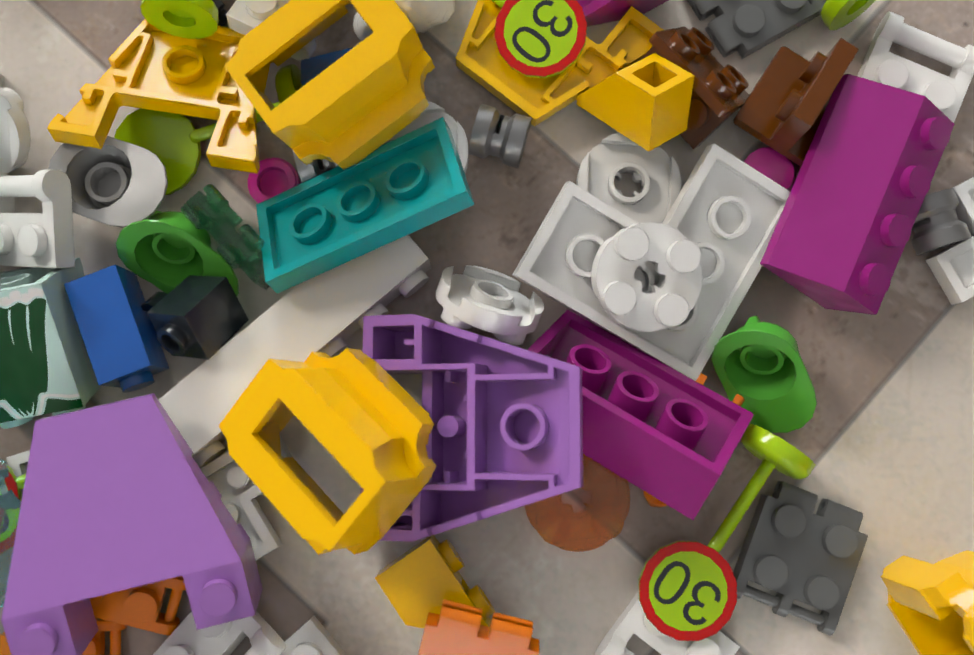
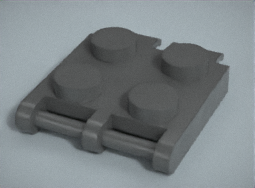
M687 0L700 21L713 14L716 18L708 23L705 30L722 57L725 58L737 51L742 59L821 15V10L826 0Z
M778 481L772 497L761 494L735 565L733 574L737 581V598L740 599L743 595L772 606V612L777 615L786 617L788 613L816 624L819 632L831 636L838 625L868 535L859 532L863 513L823 498L816 514H814L818 495L784 481ZM752 581L777 591L776 596L751 587L747 583ZM796 599L820 609L821 613L818 614L793 604V601Z

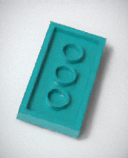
M441 117L380 146L358 164L345 170L337 166L257 204L256 209L265 282L278 294L475 205L452 132L444 118Z

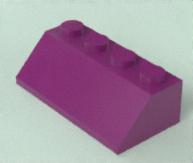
M844 74L832 93L760 264L825 309L877 315L885 293L890 287L892 276L905 244L910 238L911 230L921 205L930 189L931 181L944 149L949 143L955 124L926 96L855 75Z
M567 309L527 350L582 367L583 454L662 501L667 506L694 520L721 476L754 414Z

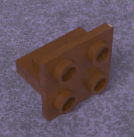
M687 27L656 31L649 39L653 46L640 60L656 53L694 75L687 130L681 133L680 136L692 149H695L735 111L743 106L749 96L745 90L749 87V84L733 66L727 64L723 67L711 54L714 50L713 44L697 28L692 27L689 30Z
M840 38L826 56L817 51L812 59L808 61L786 46H782L733 119L734 124L801 167L832 93L859 49Z

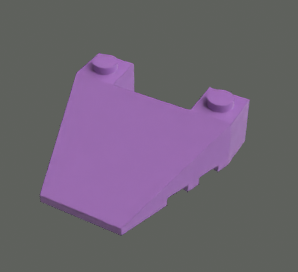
M416 314L363 316V353L374 359L389 375L422 374V407L430 414L429 416L434 423L429 434L428 445H426L429 459H432L436 464L432 478L380 541L413 542L583 487L582 367ZM360 486V494H361L364 489Z
M154 393L41 418L35 421L1 618L11 655H82L98 631L90 598L178 576H183L197 630L247 618L256 614L263 587L250 537L242 525L235 522L221 501L222 495L212 480H207L191 456L193 454L191 448Z

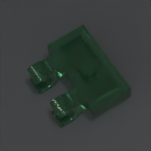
M207 184L203 188L206 195L199 190L181 207V212L196 229H205L220 244L217 247V252L232 269L239 268L243 270L254 283L267 290L270 286L265 282L262 258L264 240L249 224H244L238 229L237 226L243 219L229 205L228 200L213 184Z

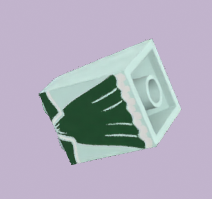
M80 257L75 258V267L70 268L25 267L0 272V428L2 429L23 425L32 420L34 416L52 413V416L85 409L86 403L101 387L98 385L64 286L65 283L84 276Z

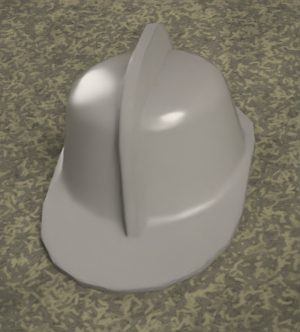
M107 136L102 149L66 143L60 145L51 158L48 168L62 170L70 179L73 213L117 227H126L132 222L146 220L153 215L164 200L168 185L166 168L156 154L144 147Z

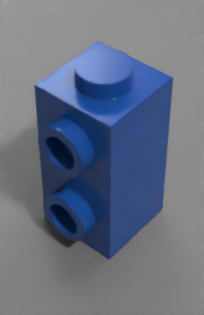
M112 265L64 284L98 385L121 388L123 393L132 392L155 382L153 375L170 369L162 346L157 339V333L153 328L154 325L146 314L147 312L141 308V305L146 301L135 273L118 265Z

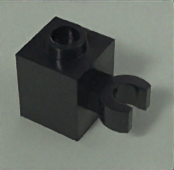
M189 275L171 292H156L141 305L142 310L147 312L146 314L154 325L153 328L157 333L159 343L171 356L209 360L249 320L227 277Z

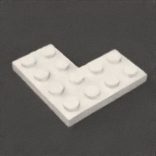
M715 143L706 146L662 222L676 228L688 240L695 242L702 254L703 283L700 296L693 309L689 312L687 319L675 327H667L654 332L637 331L617 324L605 313L607 311L601 306L600 300L595 296L592 288L591 271L594 258L601 245L609 237H613L619 230L638 222L571 181L566 182L512 275L621 340L696 381L714 351L715 345L721 339L762 267L760 262L790 191ZM649 261L644 262L645 269L637 267L634 273V279L642 282L641 291L645 293L652 291L651 285H657L659 281V274L654 269L655 265Z

